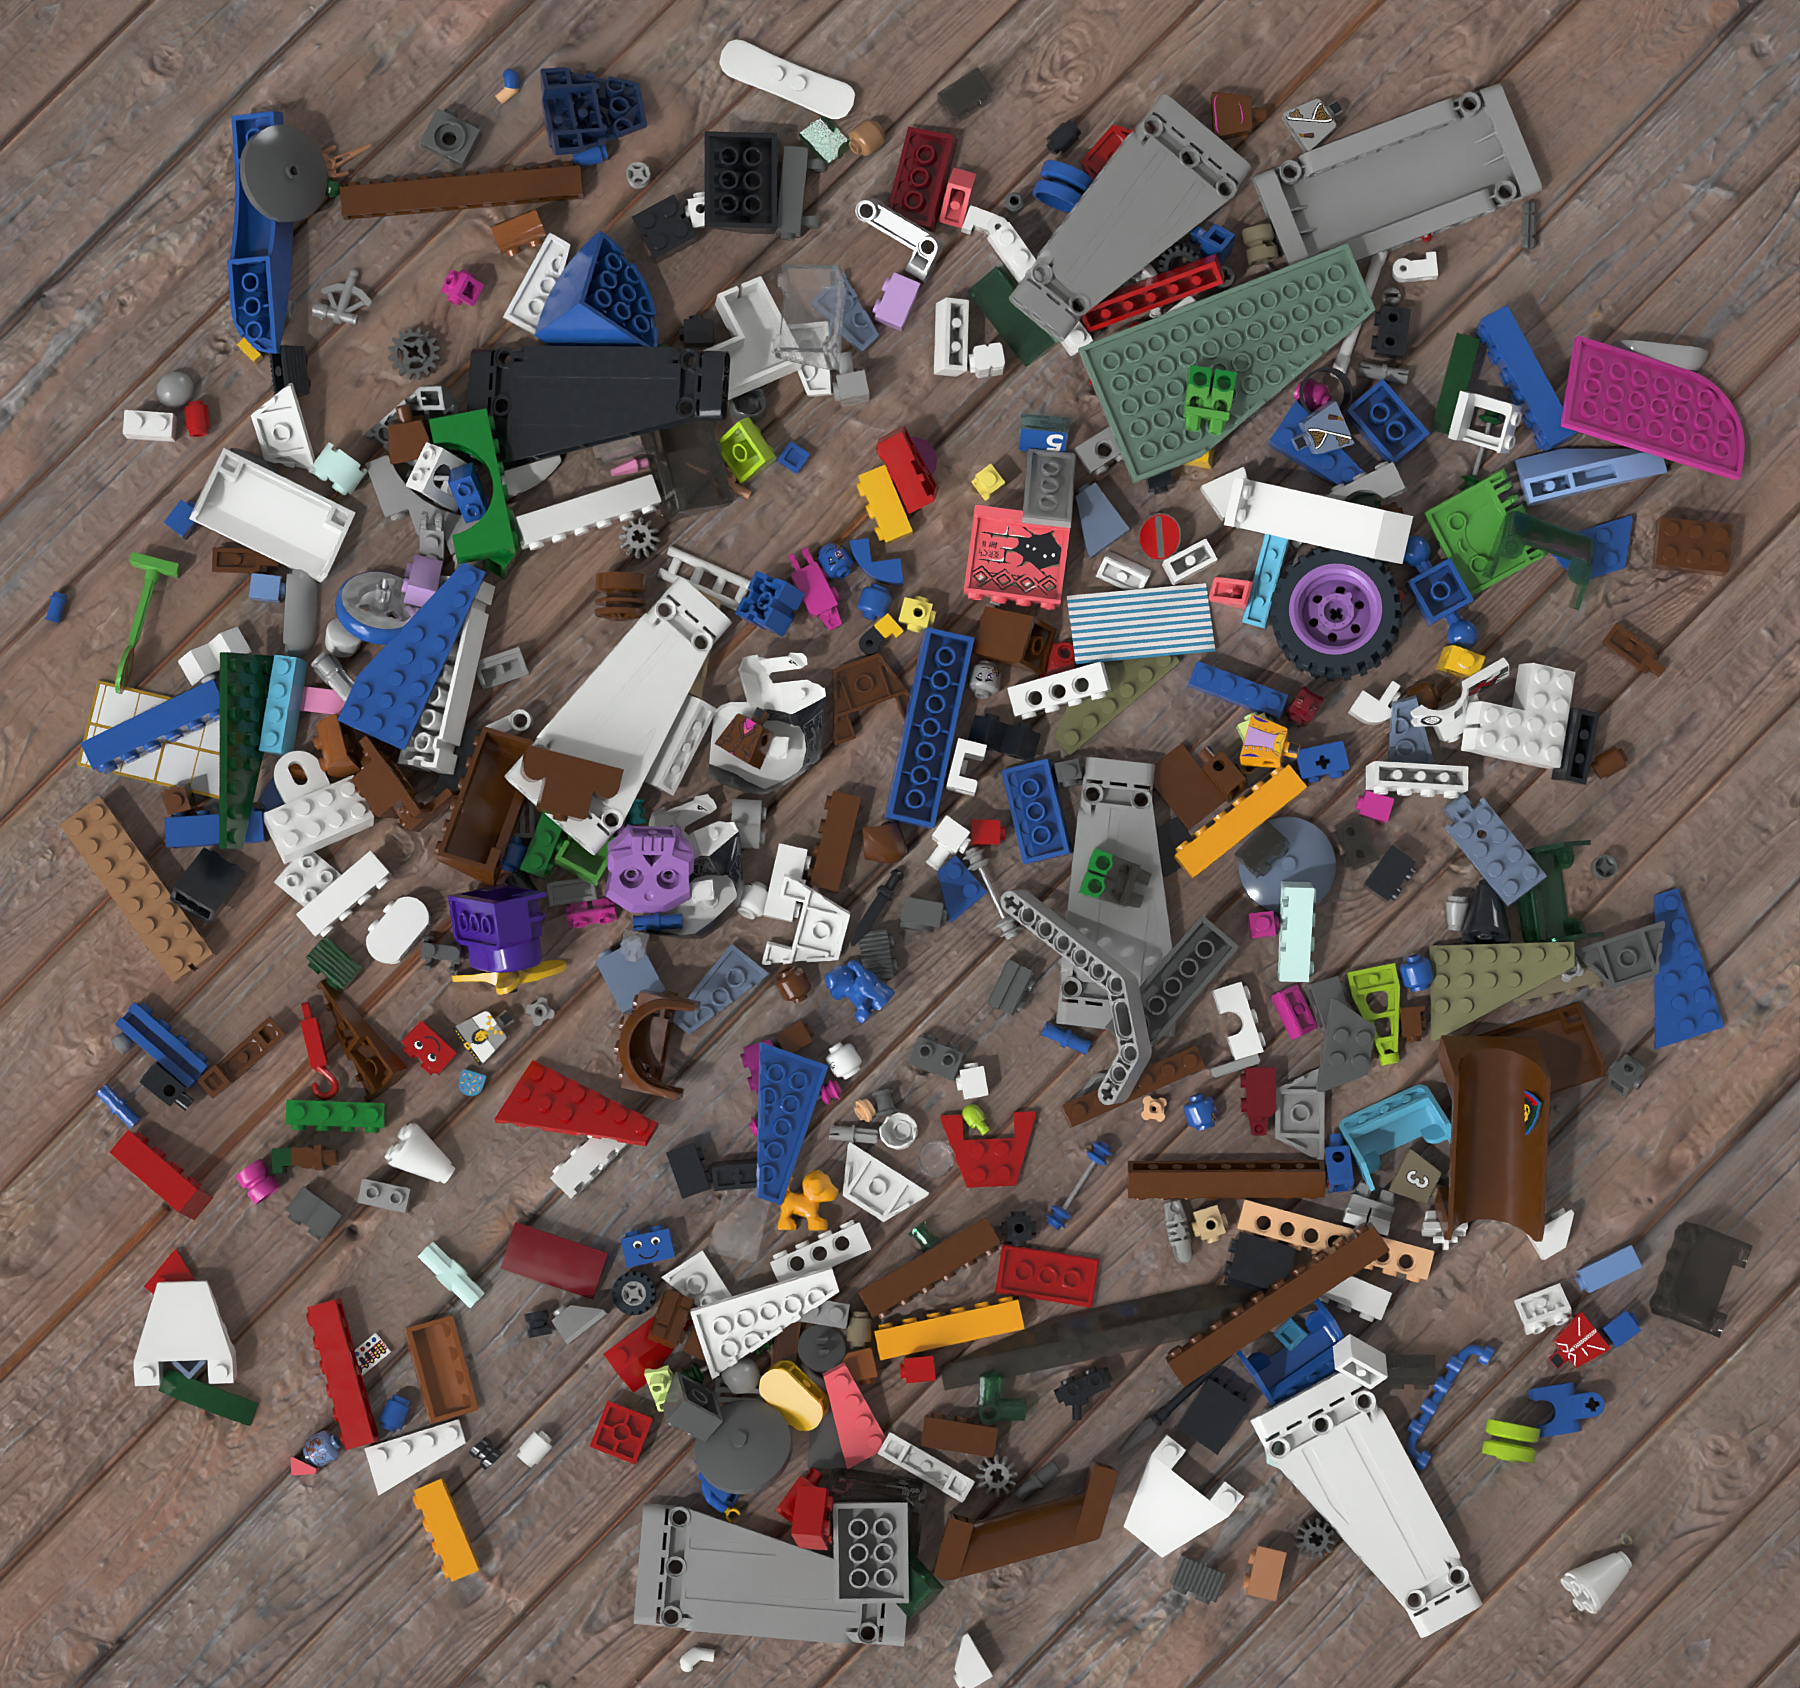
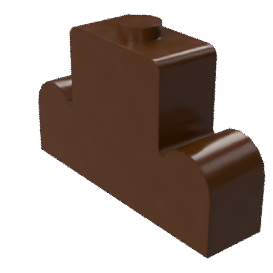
M532 745L525 747L520 767V773L524 780L532 783L542 780L536 805L537 811L551 814L554 820L567 822L568 819L579 822L585 820L588 816L592 796L600 801L613 798L619 791L624 771L621 768Z

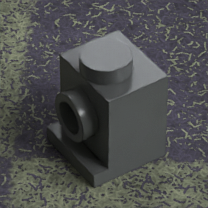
M1078 759L1054 763L1058 790L1082 785V774Z

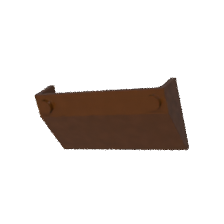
M1580 1002L1477 1035L1537 1038L1551 1078L1550 1094L1606 1076L1605 1060Z

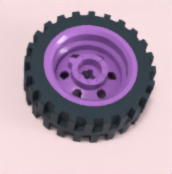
M1320 548L1313 549L1314 554L1307 557L1305 554L1298 557L1299 562L1294 566L1290 564L1285 569L1286 574L1283 578L1279 577L1276 583V591L1272 593L1270 617L1277 644L1283 650L1289 662L1295 663L1296 668L1303 672L1305 670L1309 672L1311 677L1317 679L1319 676L1327 677V681L1334 682L1335 678H1344V681L1352 680L1351 676L1360 674L1362 677L1368 674L1367 670L1373 666L1375 668L1379 667L1381 660L1385 656L1389 657L1394 643L1398 642L1400 627H1402V606L1398 587L1395 585L1390 572L1385 571L1383 564L1379 560L1375 562L1370 557L1331 548L1325 551H1321ZM1338 587L1345 588V592L1343 594L1336 593V589ZM1320 595L1322 600L1320 603H1314L1313 598ZM1357 601L1363 602V609L1355 608ZM1341 612L1342 619L1336 618L1333 620L1332 614H1339ZM1311 619L1318 621L1316 627L1309 625ZM1351 626H1359L1360 631L1353 633ZM1332 633H1335L1337 635V640L1335 642H1330L1328 640V637Z

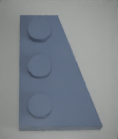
M842 270L810 302L809 306L863 354L878 339L879 334L866 310L861 306L855 290L850 286L845 272Z
M1415 695L1392 702L1388 762L1435 764L1425 727H1414L1411 723V720L1414 718L1410 711L1419 707Z

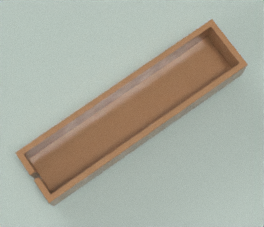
M99 796L60 824L173 983L178 984L195 972L193 967L189 966L192 963L195 967L200 968L217 956L183 907L170 900L172 892L104 798Z

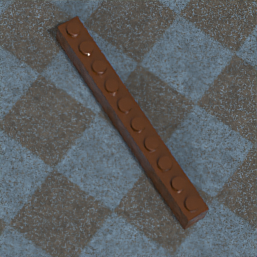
M570 162L563 163L561 167L552 168V165L537 166V169L528 170L527 167H516L510 172H504L503 169H493L488 174L470 171L466 172L465 176L447 173L441 175V178L433 179L432 176H419L417 180L408 181V178L393 179V182L384 183L383 180H372L367 185H360L359 182H349L344 187H340V198L344 220L576 200L584 199L581 167Z
M1372 1222L1359 1224L1353 1229L1354 1233L1348 1237L1342 1236L1333 1242V1247L1327 1251L1324 1249L1320 1250L1312 1256L1313 1260L1307 1264L1301 1263L1292 1269V1274L1286 1278L1280 1277L1271 1283V1288L1265 1292L1262 1290L1251 1296L1250 1302L1244 1306L1239 1304L1230 1311L1229 1316L1224 1319L1218 1318L1209 1325V1329L1203 1333L1199 1331L1193 1334L1188 1339L1189 1342L1182 1347L1177 1345L1168 1352L1169 1355L1165 1358L1183 1387L1390 1251Z

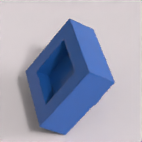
M790 441L777 459V462L798 475L811 455Z

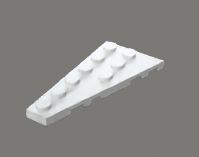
M832 1266L690 1309L712 1380L719 1376V1373L726 1368L736 1364L739 1359L749 1352L752 1353L782 1332L785 1327L798 1321L805 1313L818 1307L838 1293L839 1288Z

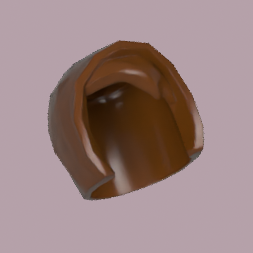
M886 821L877 827H863L865 860L892 864L900 861L907 855L905 838L898 821Z

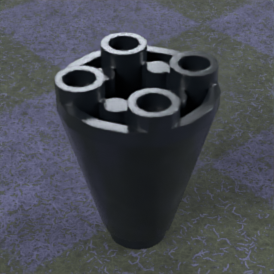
M1485 879L1479 880L1462 930L1461 942L1464 944H1510L1511 932L1504 902Z

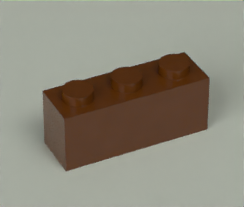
M931 1412L930 1416H925L920 1446L994 1458L998 1427H993L994 1422L979 1420V1424L969 1423L970 1418L955 1416V1420L945 1419V1414Z

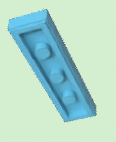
M1265 534L1248 604L1242 620L1243 623L1267 628L1270 609L1272 608V593L1276 591V583L1279 577H1281L1290 539Z

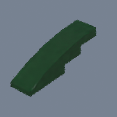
M1456 333L1431 430L1449 435L1460 391H1467L1480 338Z

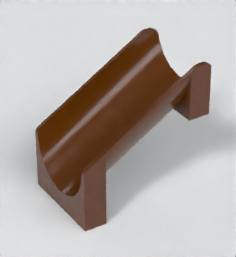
M1441 1035L1438 1058L1452 1099L1449 1187H1438L1434 1205L1444 1240H1451L1453 1231L1463 1223L1473 1220L1490 1219L1506 1222L1518 1227L1528 1234L1533 1241L1542 1242L1545 1230L1551 1078L1537 1038ZM1524 1091L1535 1094L1543 1102L1537 1124L1527 1136H1525Z
M1091 1460L1081 1493L975 1522L971 1518L949 1512L934 1563L935 1574L945 1580H954L1098 1540L1103 1530L1119 1471L1113 1466Z

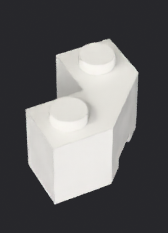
M238 627L218 634L208 644L190 650L178 661L192 686L216 679L215 676L220 674V652L245 654L252 652Z

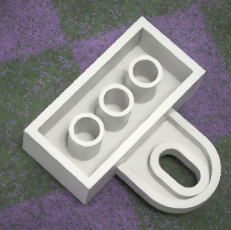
M304 751L289 752L278 760L274 769V782L284 805L264 813V823L284 864L358 833L374 824V816L368 808L369 805L366 799L361 797L354 788L356 785L351 780L354 775L330 784L325 772L320 768L318 759ZM299 764L308 779L306 784L297 785L288 770L290 765Z

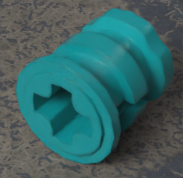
M645 799L634 800L626 816L625 826L627 824L646 823V819L643 818L645 808L642 809V803L645 802Z

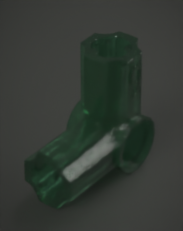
M985 1371L979 1374V1393L976 1407L981 1421L989 1425L995 1424L998 1421H1025L1027 1415L1026 1399L1000 1398L1001 1374L994 1371ZM994 1407L991 1412H984L985 1408Z

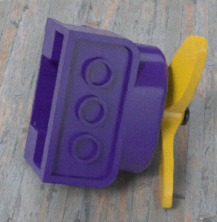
M497 884L495 887L488 886L448 895L452 929L456 941L461 945L468 946L469 960L472 968L487 971V973L475 975H453L452 982H488L495 985L497 994L502 995L517 992V986L522 983L538 981L565 971L567 969L565 960L542 961L539 937L543 935L541 920L545 919V913L539 912L538 899L547 897L546 892Z

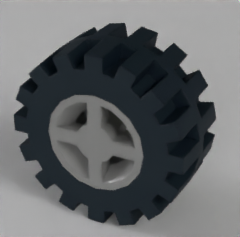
M637 1271L627 1272L616 1280L612 1289V1299L615 1306L621 1312L633 1316L641 1315L653 1306L656 1299V1287L652 1279L646 1274Z

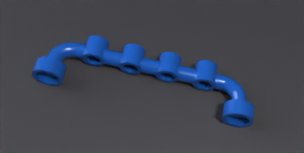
M1487 1344L1484 1348L1479 1345H1468L1459 1352L1457 1357L1452 1354L1445 1366L1449 1369L1445 1377L1439 1375L1432 1387L1436 1392L1432 1398L1427 1396L1420 1407L1424 1411L1419 1420L1414 1417L1407 1428L1411 1433L1406 1442V1450L1409 1456L1416 1461L1414 1466L1421 1471L1427 1465L1432 1454L1425 1449L1422 1453L1417 1450L1416 1443L1467 1358L1472 1354L1480 1356L1478 1361L1486 1366L1496 1350L1492 1346Z

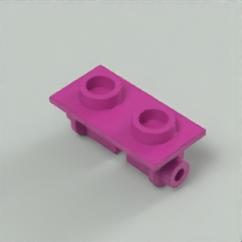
M609 898L593 900V908L588 909L587 901L570 903V906H566L569 928H583L589 924H607L617 920L615 902L609 900Z

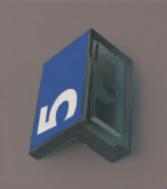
M1021 413L1018 451L1028 452V448L1066 452L1069 418Z

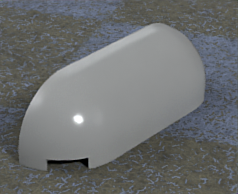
M1619 340L1612 343L1614 347L1693 372L1703 367L1709 354L1705 349L1692 346L1637 340Z
M290 567L286 579L283 631L284 656L301 658L312 649L315 642L318 582L310 577L307 572Z

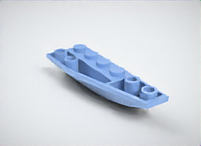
M1558 449L1514 460L1526 507L1667 473L1664 458L1636 449Z

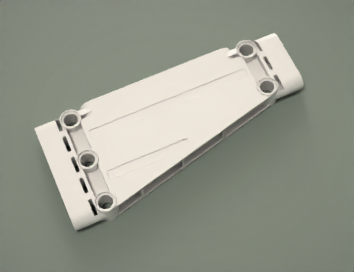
M678 577L648 613H645L539 733L536 741L532 744L535 747L624 769L618 793L606 801H600L592 796L588 816L585 820L579 822L568 819L567 822L554 820L553 815L545 813L592 855H596L617 829L622 826L709 650L732 624L724 613L682 577ZM659 605H664L668 608V617H663L659 614ZM697 637L705 641L704 649H698L695 646L694 642ZM522 755L507 772L505 778L533 804L537 805L542 780L532 783L523 779L520 773ZM607 814L615 817L616 824L614 827H609L605 823Z
M1337 1371L1250 1419L1264 1446L1265 1453L1401 1603L1421 1638L1438 1631L1483 1605L1469 1578L1468 1571L1459 1560L1460 1554L1387 1416L1378 1407L1375 1396L1370 1392L1369 1388ZM1363 1386V1388H1361V1389H1359V1390H1357V1391H1355V1392H1353V1393H1350V1392H1352V1391L1358 1389L1359 1387ZM1362 1394L1368 1397V1404L1364 1408L1359 1407L1357 1403L1359 1396ZM1342 1398V1399L1338 1400L1337 1402H1335V1403L1329 1405L1330 1403L1336 1401L1337 1399ZM1318 1418H1323L1326 1423L1322 1431H1317L1314 1426ZM1299 1421L1298 1423H1296V1424H1294L1293 1426H1291V1427H1289V1428L1286 1429V1427H1288V1426L1292 1425L1293 1423ZM1275 1433H1278V1434H1276V1435L1270 1437L1269 1439L1265 1440V1438H1267V1437H1269V1436H1271V1435H1273V1434H1275ZM1276 1441H1280L1283 1446L1282 1452L1278 1455H1275L1271 1450L1272 1444ZM1458 1569L1461 1573V1578L1458 1582L1453 1583L1450 1578L1451 1573ZM1412 1593L1418 1595V1602L1414 1606H1410L1407 1601Z

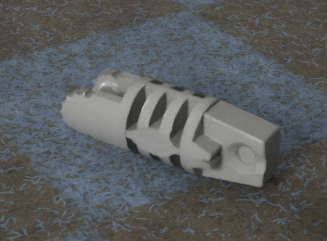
M1180 1200L1164 1203L1165 1223L1170 1246L1173 1248L1177 1262L1182 1264L1188 1263L1192 1260L1190 1244L1192 1241Z

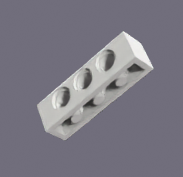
M1097 662L1007 688L1014 715L1017 717L1022 716V720L1036 717L1037 711L1045 710L1046 713L1060 710L1059 705L1068 703L1069 707L1082 704V699L1091 697L1092 700L1106 697L1105 692L1111 691L1104 662ZM1082 678L1087 679L1089 682V687L1085 692L1079 691L1077 687L1079 680ZM1058 685H1063L1066 693L1064 697L1058 699L1054 694V690ZM1036 691L1042 694V701L1038 705H1034L1031 701V696Z
M851 1220L840 1225L841 1231L832 1234L831 1230L818 1235L819 1241L810 1244L809 1240L795 1245L797 1250L788 1254L784 1250L773 1255L774 1261L770 1262L778 1282L830 1266L833 1267L871 1250L860 1222L855 1224ZM840 1236H844L849 1240V1247L844 1251L838 1250L835 1246V1241ZM818 1246L824 1247L827 1251V1256L822 1261H818L813 1257V1250ZM795 1256H799L804 1260V1267L800 1271H795L791 1268L790 1262Z

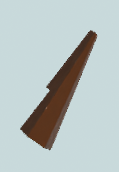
M327 979L321 980L317 987L323 990L328 1004L325 1005L327 1011H332L337 1024L334 1025V1028L347 1059L353 1061L358 1074L355 1078L357 1082H362L367 1094L364 1096V1099L367 1103L371 1102L395 1085L408 1067L338 990L330 986L326 982Z

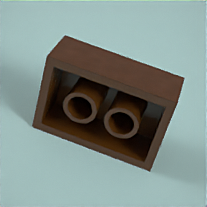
M1660 517L1656 521L1651 569L1724 577L1729 572L1733 525Z

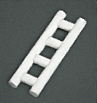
M672 546L669 547L667 555L673 557L668 571L660 568L657 575L661 579L674 583L678 577H681L676 574L682 561L695 567L690 580H685L698 591L701 590L721 600V605L735 611L742 598L746 597L748 591H751L748 589L750 580ZM704 571L717 576L712 590L699 585ZM726 581L740 586L734 599L721 594Z

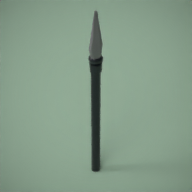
M1230 1357L1186 1385L1165 1406L1155 1412L1156 1414H1151L1149 1419L1141 1422L1121 1449L1119 1455L1124 1454L1151 1437L1157 1427L1163 1424L1162 1421H1165L1185 1399Z

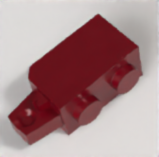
M1303 686L1285 714L1289 717L1287 721L1298 728L1300 726L1306 727L1324 698L1319 697Z
M1275 1067L1244 1068V1073H1240V1088H1245V1098L1240 1099L1241 1112H1245V1118L1248 1117L1251 1136L1267 1135L1268 1119L1276 1112Z

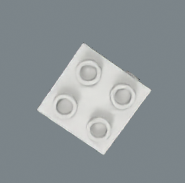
M311 852L291 861L274 883L305 907L337 880L341 874L315 852Z

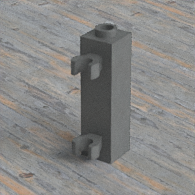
M784 146L776 235L781 236L782 240L794 241L795 238H801L802 227L818 229L819 226L818 216H803L807 171L824 173L825 165L823 159H808L809 148Z

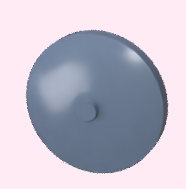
M1279 817L1262 823L1247 837L1239 854L1238 872L1241 884L1248 896L1260 907L1280 914L1281 881L1311 882L1312 886L1316 888V903H1313V906H1315L1326 896L1332 886L1336 873V859L1330 841L1318 827L1300 818Z

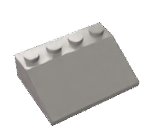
M834 1502V1604L909 1603L908 1502Z

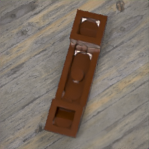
M269 1016L226 1057L204 1073L197 1080L198 1083L214 1099L262 1059L284 1038L286 1033Z

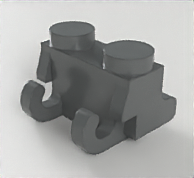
M425 935L420 956L422 960L427 958L425 970L430 971L432 958L451 961L449 974H454L456 964H460L462 959L463 945L459 944L456 939L453 940V945H458L457 947L432 944L429 942H434L435 936Z

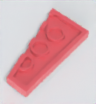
M843 1362L823 1373V1378L845 1465L849 1469L878 1453L886 1437L846 1364Z

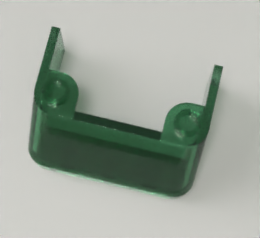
M1519 511L1508 512L1502 520L1482 576L1492 579L1500 556L1507 559H1516L1522 554L1525 544L1570 560L1567 575L1573 583H1576L1568 607L1579 611L1592 576L1596 552L1594 540L1586 535Z
M1591 840L1567 841L1525 849L1547 875L1545 880L1517 900L1522 937L1525 943L1577 942L1605 937L1604 932L1585 933V927L1581 919L1577 917L1568 918L1561 871L1569 869L1573 865V848L1591 845Z

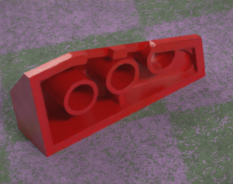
M655 1316L603 1354L633 1393L647 1383L644 1375L645 1369L661 1368L673 1351V1348L647 1338ZM693 1319L691 1322L687 1321L684 1330L689 1328Z

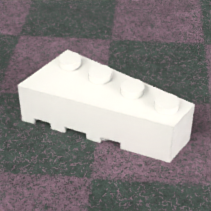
M587 1136L589 1140L583 1146L579 1144L570 1153L572 1157L566 1163L562 1161L552 1171L554 1174L550 1179L571 1199H575L628 1144L617 1142L614 1139H595L592 1136Z

